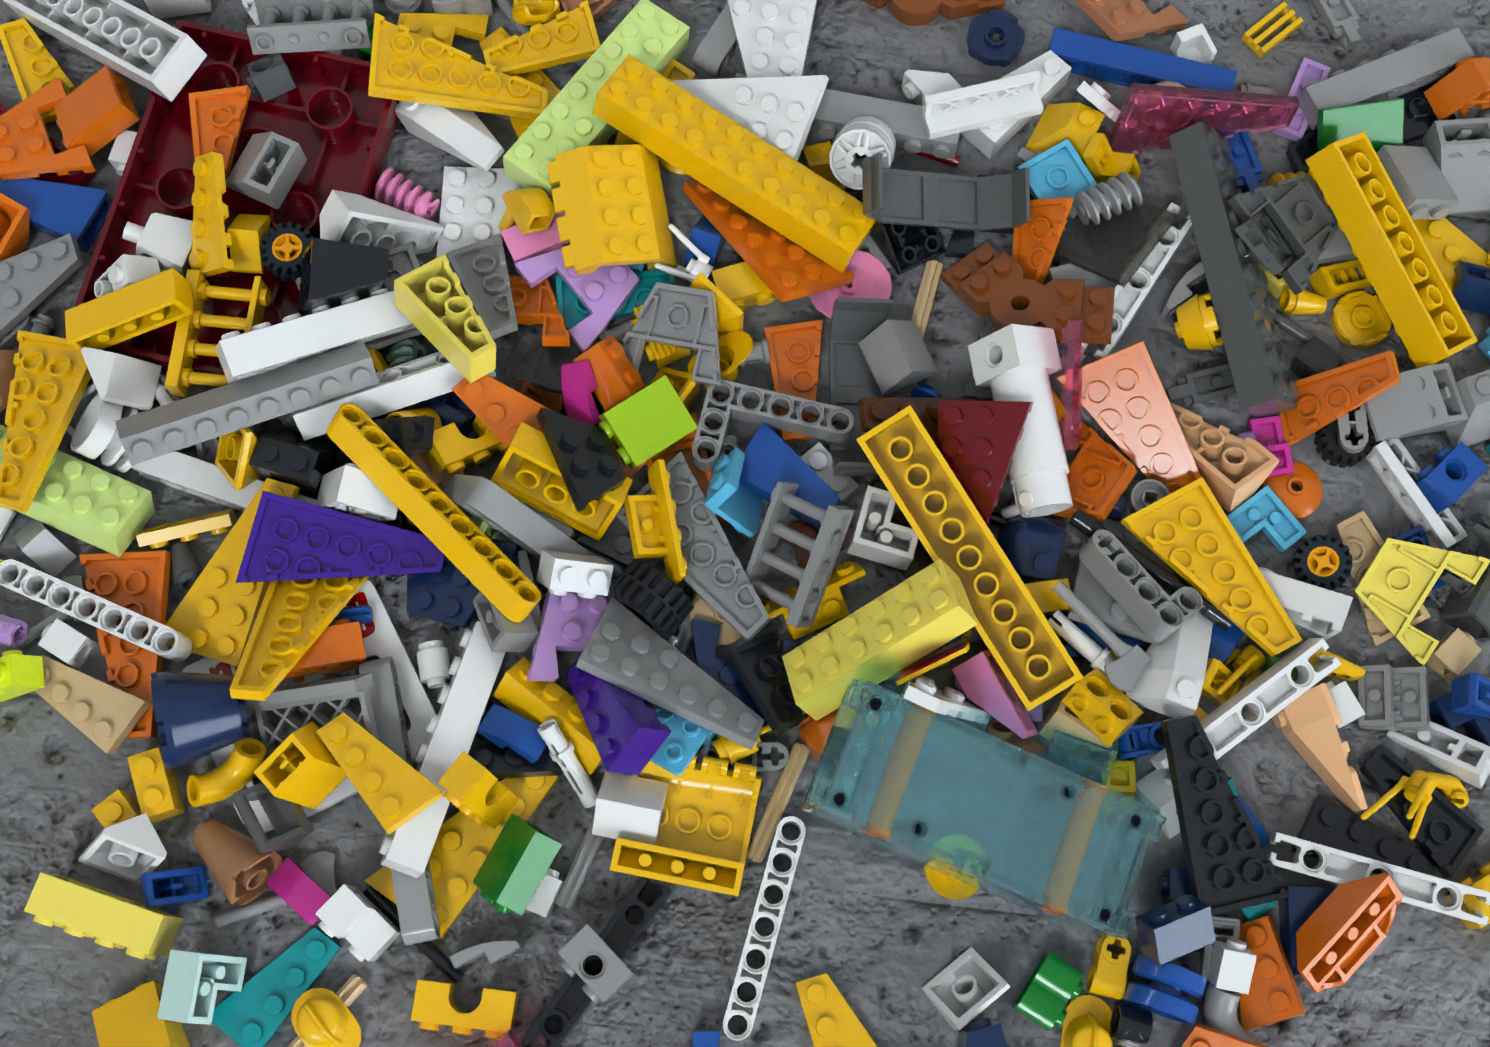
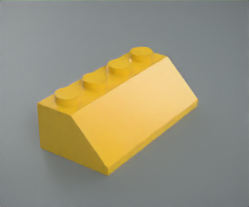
M521 422L490 481L507 490L510 495L521 502L600 541L624 504L633 480L626 477L622 486L614 491L607 492L598 501L593 500L584 510L577 511L544 433Z

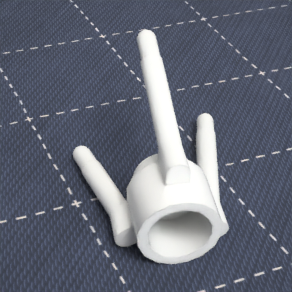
M669 224L668 228L698 257V260L691 258L686 268L678 264L676 268H672L660 263H655L654 267L691 283L700 272L708 278L714 268L708 264L710 257L702 253L673 224Z

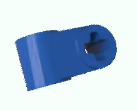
M1161 721L1142 725L1133 724L1125 734L1118 738L1121 752L1118 756L1119 761L1138 759L1157 754L1163 750L1165 745L1158 744L1154 739L1155 730L1162 731Z

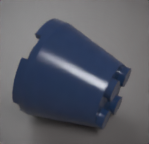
M171 671L151 673L152 680L150 681L154 713L160 741H162L160 746L166 770L182 767L227 747L236 741L251 736L245 699H233L230 695L229 689L234 675Z

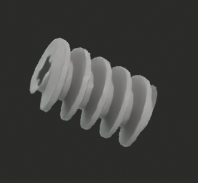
M1125 172L1119 173L1116 178H1108L1106 183L1099 182L1095 187H1088L1085 193L1083 191L1077 192L1074 196L1077 214L1086 226L1089 224V219L1095 225L1100 224V214L1105 220H1109L1111 218V209L1115 215H1120L1122 213L1121 205L1127 211L1131 210V200L1137 206L1143 203L1138 182L1133 175Z

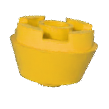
M1197 293L1176 308L1178 321L1174 322L1178 338L1184 339L1188 350L1215 351V347L1224 345L1223 339L1219 338L1218 332H1220L1215 309L1209 304V301L1212 300L1210 293L1203 295Z

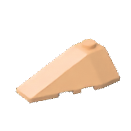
M1170 402L1201 476L1218 503L1229 513L1254 495L1277 466L1279 459L1256 440L1246 437L1245 440L1229 433V428L1222 425L1217 428L1204 422L1202 416Z
M1326 683L1312 687L1273 716L1272 720L1277 728H1281L1287 740L1346 809L1353 813L1367 809L1358 774L1347 763L1350 748L1348 741L1342 740L1339 737L1336 725L1342 722Z

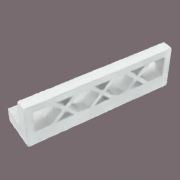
M1039 70L924 96L921 115L929 140L1042 114L1043 104L1038 92L1041 81Z
M1399 438L1383 441L1373 447L1372 451L1366 456V459L1412 524L1423 527L1431 547L1445 550L1468 536L1450 509L1446 508L1437 514L1409 474L1413 475L1418 481L1419 478L1416 474L1421 469ZM1391 446L1395 449V451H1396L1397 454L1399 455V460H1398V458L1396 457V455L1394 454V452L1391 450V448H1390ZM1445 524L1450 526V528L1456 535L1455 537H1453V535L1450 533Z

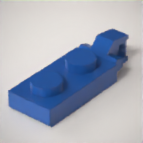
M1241 122L1215 129L1221 136H1226L1230 143L1231 152L1228 154L1230 161L1234 163L1238 171L1239 178L1236 179L1238 189L1241 188L1242 192L1246 193L1259 188V183L1263 181L1261 176L1263 170L1244 123Z

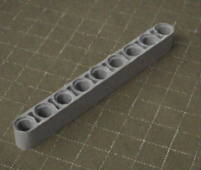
M390 656L360 663L359 674H372L374 685L368 687L379 741L413 767L394 659ZM429 860L424 873L418 878L391 869L400 930L404 944L409 946L439 939L440 924Z

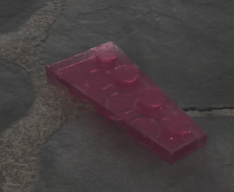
M1070 318L1068 325L1062 326V344H1067V356H1062V375H1066V387H1062L1061 404L1065 405V417L1061 418V435L1064 436V450H1077L1081 441L1083 318Z

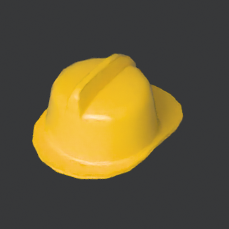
M731 331L718 337L721 380L734 382L738 376V366L747 359L753 349V340L744 331ZM697 354L688 363V372L691 374L693 373Z
M313 988L302 993L295 1001L291 1012L292 1025L306 1047H359L361 1028L341 998L333 991L325 988Z
M1081 995L1072 1000L1065 1009L1067 1015L1062 1023L1060 1047H1113L1114 1037L1110 1033L1112 1015L1110 1007L1101 998L1093 995Z

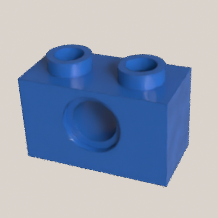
M1462 441L1452 449L1445 446L1433 457L1437 461L1434 465L1429 463L1416 474L1419 478L1416 485L1437 514L1454 504L1488 469Z

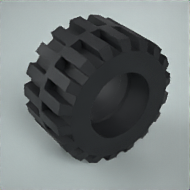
M633 559L609 587L614 599L661 637L670 638L694 609L689 597L679 586L657 568L639 559Z

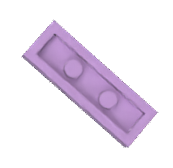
M1306 57L1303 58L1272 133L1294 142L1299 141L1303 137L1308 122L1296 101L1302 94L1305 85L1314 80H1326L1331 67Z

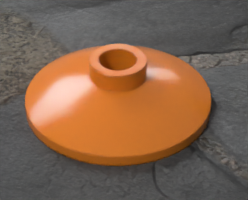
M1293 461L1294 473L1267 477L1262 483L1261 489L1268 485L1298 520L1311 515L1319 507L1323 490L1319 477L1310 467ZM1291 483H1296L1300 491H1294L1291 488Z

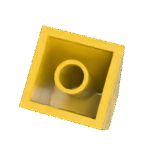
M154 980L149 983H143L133 991L119 998L111 999L103 1006L91 1011L99 1047H190L180 1022L157 1019L163 988Z

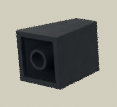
M312 238L302 254L298 313L304 316L311 314L313 309L323 305H330V308L342 305V301L351 297L359 296V299L370 297V293L379 290L380 287H384L387 278L390 279L392 276L393 261L388 260L389 249Z
M286 428L260 435L249 465L264 482L267 478L291 484L300 487L298 494L317 499L322 476L336 469L338 446L333 441L320 437L304 441L299 431Z

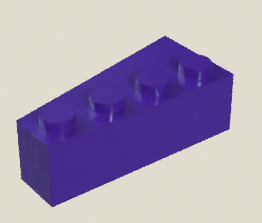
M577 659L567 673L566 678L606 771L639 775L672 731L667 725L661 724L657 720L659 715L653 708H648L643 703L642 698L577 668Z

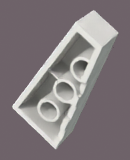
M1049 50L1000 79L1039 70L1041 81L1038 92L1044 107L1066 85L1072 68ZM1033 116L960 132V134L990 159Z

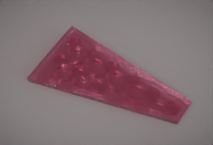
M1132 83L1108 142L1113 152H1131V154L1136 155L1142 154L1143 149L1158 146L1162 150L1172 148L1169 139L1170 135L1200 121L1210 128H1214L1218 134L1226 136V138L1234 137L1236 132L1251 130L1252 133L1287 128L1300 102L1296 96Z

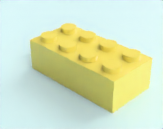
M42 872L38 876L24 909L25 912L35 915L32 920L34 922L49 927L54 925L64 928L63 932L81 938L85 936L95 939L94 943L108 948L125 949L127 947L125 954L143 960L145 958L155 960L157 956H169L170 949H172L184 919L162 910L146 908L145 904L65 876Z

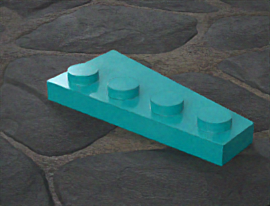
M662 270L633 271L639 278L640 284L618 313L616 312L611 320L634 314L633 309L644 304L656 282L675 285V276ZM560 275L556 276L557 308L559 313L562 314L566 330H569L591 315V313Z
M314 927L242 986L241 992L235 991L215 1007L212 1023L241 1047H266L291 1015L295 1001L302 993L313 987L343 947L318 927Z

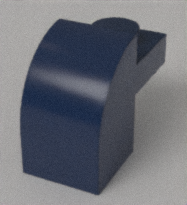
M1451 693L1429 702L1430 718L1434 723L1448 729H1453L1462 724L1469 738L1490 746L1489 718L1450 712Z

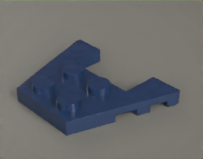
M408 521V531L423 534L416 525L410 526ZM491 539L510 560L513 557L516 558L518 555L517 551L521 550V547L517 544ZM444 560L441 573L407 574V613L466 629L477 615L473 600L479 593V590L451 561Z
M695 619L691 620L696 665L765 720L730 662L715 658L721 625ZM782 640L779 650L780 655L787 654L802 643ZM766 720L764 721L762 727L768 725Z

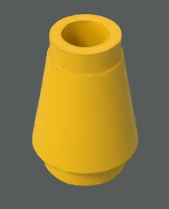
M1284 288L1279 298V309L1287 315L1323 314L1327 307L1326 297L1307 290L1295 295L1290 288Z

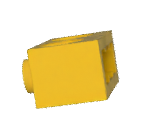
M1095 668L1084 676L1083 679L1079 680L1062 700L1108 747L1125 734L1144 713L1121 690L1115 688L1098 668Z

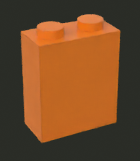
M107 65L53 106L57 117L56 123L61 129L63 135L62 142L69 150L85 144L90 157L140 119L127 81Z

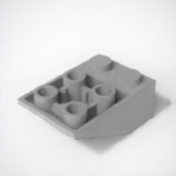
M1490 117L1434 121L1423 137L1422 143L1423 147H1427L1459 199L1450 208V212L1447 215L1490 212Z
M1449 362L1427 365L1399 373L1400 383L1364 403L1376 442L1440 432L1469 419Z

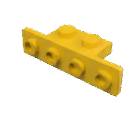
M657 459L648 469L652 495H628L624 505L634 559L663 557L667 577L677 585L686 576L687 561L682 556L680 546L682 535L675 520L676 503L671 498L669 488L670 473L665 467L664 459Z
M845 562L836 567V571L831 573L812 627L795 628L786 623L789 615L787 608L772 600L761 602L770 619L782 614L791 638L796 640L850 615L839 587L865 576L866 572L857 562ZM792 587L784 590L783 593L795 598L798 588Z

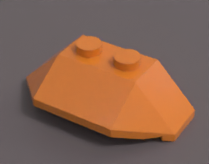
M1381 873L1338 885L1296 932L1297 970L1316 993L1323 991V989L1344 984L1387 936L1395 917L1396 906L1401 903L1403 898L1402 893L1388 874Z

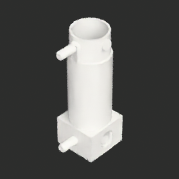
M1010 324L968 345L976 386L991 387L994 401L1034 402L1031 412L1028 413L1023 427V434L1016 446L1012 457L1013 461L1008 472L1010 483L1014 485L1012 487L1016 503L1002 508L1001 515L1006 520L1018 515L1025 518L1048 516L1063 512L1073 506L1067 478L1069 467L1049 379L1050 374L1062 369L1054 329Z

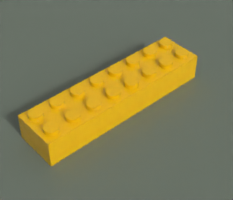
M1365 131L1333 142L1306 159L1310 175L1318 183L1323 193L1324 201L1332 209L1337 219L1338 227L1346 235L1351 245L1352 253L1360 261L1368 282L1374 287L1382 308L1388 313L1396 334L1402 339L1408 350V356L1416 367L1433 365L1477 342L1478 340Z

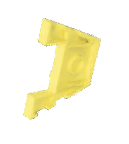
M1386 538L1354 589V592L1415 660L1425 665L1439 641L1411 626L1412 619L1444 569L1476 585L1490 560L1484 557Z

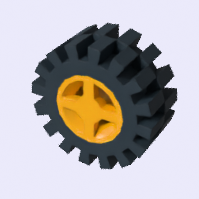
M287 222V228H284L283 224L279 223L277 224L279 230L274 231L272 227L267 230L270 237L263 235L262 241L264 244H260L259 249L262 252L260 256L269 272L278 279L280 277L284 282H288V278H290L292 282H295L297 276L301 275L302 254L313 236L307 228L304 229L298 223L295 227L293 222Z
M1317 534L1315 537L1305 539V542L1299 545L1294 556V572L1300 579L1299 581L1331 591L1341 586L1349 577L1353 566V559L1348 546H1345L1341 539L1333 538V535L1329 534L1327 536Z

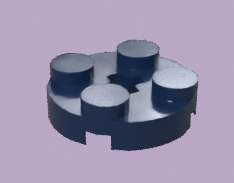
M997 9L989 10L987 14L980 17L979 15L976 16L970 23L966 38L969 55L990 66L1006 67L1010 65L1012 60L1021 52L1025 38L1023 28L1021 30V27L1017 24V18L1009 12ZM994 33H997L1002 41L993 42L988 36L992 37Z

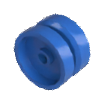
M1137 954L1131 971L1136 977L1150 984L1147 985L1139 982L1127 983L1123 1000L1141 1009L1150 1010L1159 1016L1184 1024L1195 1025L1199 1008L1194 1002L1180 995L1193 998L1202 997L1208 980L1169 961L1158 965L1147 956Z

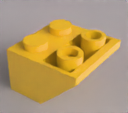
M313 721L292 732L254 771V774L275 797L311 809L317 808L347 778V775L316 733L320 728Z

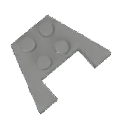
M656 282L637 314L639 318L631 332L627 331L622 340L624 342L622 347L626 357L632 366L639 370L646 342L696 350L698 353L691 380L695 383L720 387L721 370L716 294L708 290Z

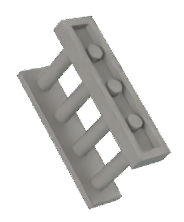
M254 0L260 24L247 25L253 55L371 48L367 20H374L376 13L374 0Z
M778 481L776 487L771 492V502L745 573L758 596L760 594L788 609L789 615L786 623L795 628L812 627L855 510L845 505H828L827 510H824L795 496L799 484ZM790 508L820 521L821 527L816 539L785 525ZM780 537L810 551V557L805 569L774 554ZM770 566L799 580L800 585L795 598L764 583Z

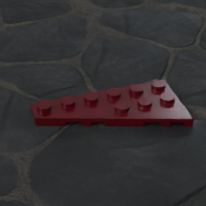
M939 400L937 448L989 527L992 512L999 500L1013 461L1012 457L1018 441L1021 439L1024 424L1034 402Z

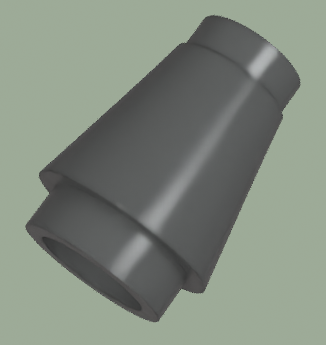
M180 542L170 548L173 582L181 590H190L203 569L189 544Z

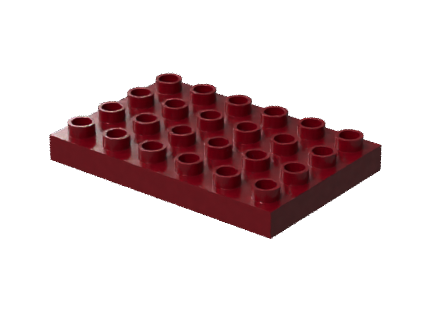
M178 19L175 28L188 34L207 56L172 102L152 91L74 307L97 298L94 294L95 282L122 254L136 255L137 244L122 238L128 221L145 227L150 215L153 213L193 221L194 206L191 199L195 187V176L193 174L195 161L188 93L249 86L246 77L250 76L247 64L269 54L253 55L247 34ZM324 51L281 53L297 88L264 102L259 92L254 94L251 90L230 172L252 135L258 133L274 132L299 143L307 161L279 209H275L226 187V192L222 195V202L228 205L229 217L224 221L225 232L228 233V227L239 214L269 215L271 218L269 229L272 227L274 231L279 230L277 224L282 223L284 228H287V222H293L295 227L298 223L304 229L307 228L313 238L320 239L319 214L332 189L373 199L375 186L379 180L398 121L395 109L400 101L368 96L371 64L369 61ZM227 248L228 259H230L229 248ZM264 265L263 274L228 271L205 277L211 286L252 289L254 277L261 276L271 291V301L268 307L265 306L262 323L270 322L272 326L282 323L284 317L298 313L299 289L296 282H292L290 278H288V282L282 281L280 277L278 279L269 272L266 265ZM209 298L207 301L205 300L203 311L204 314L247 318L250 302ZM177 321L103 350L162 366L161 370L167 372ZM204 326L202 329H199L197 340L199 343L217 344L222 340V335L232 331H240V334H244L245 330ZM198 355L197 358L193 359V372L225 375L218 357Z

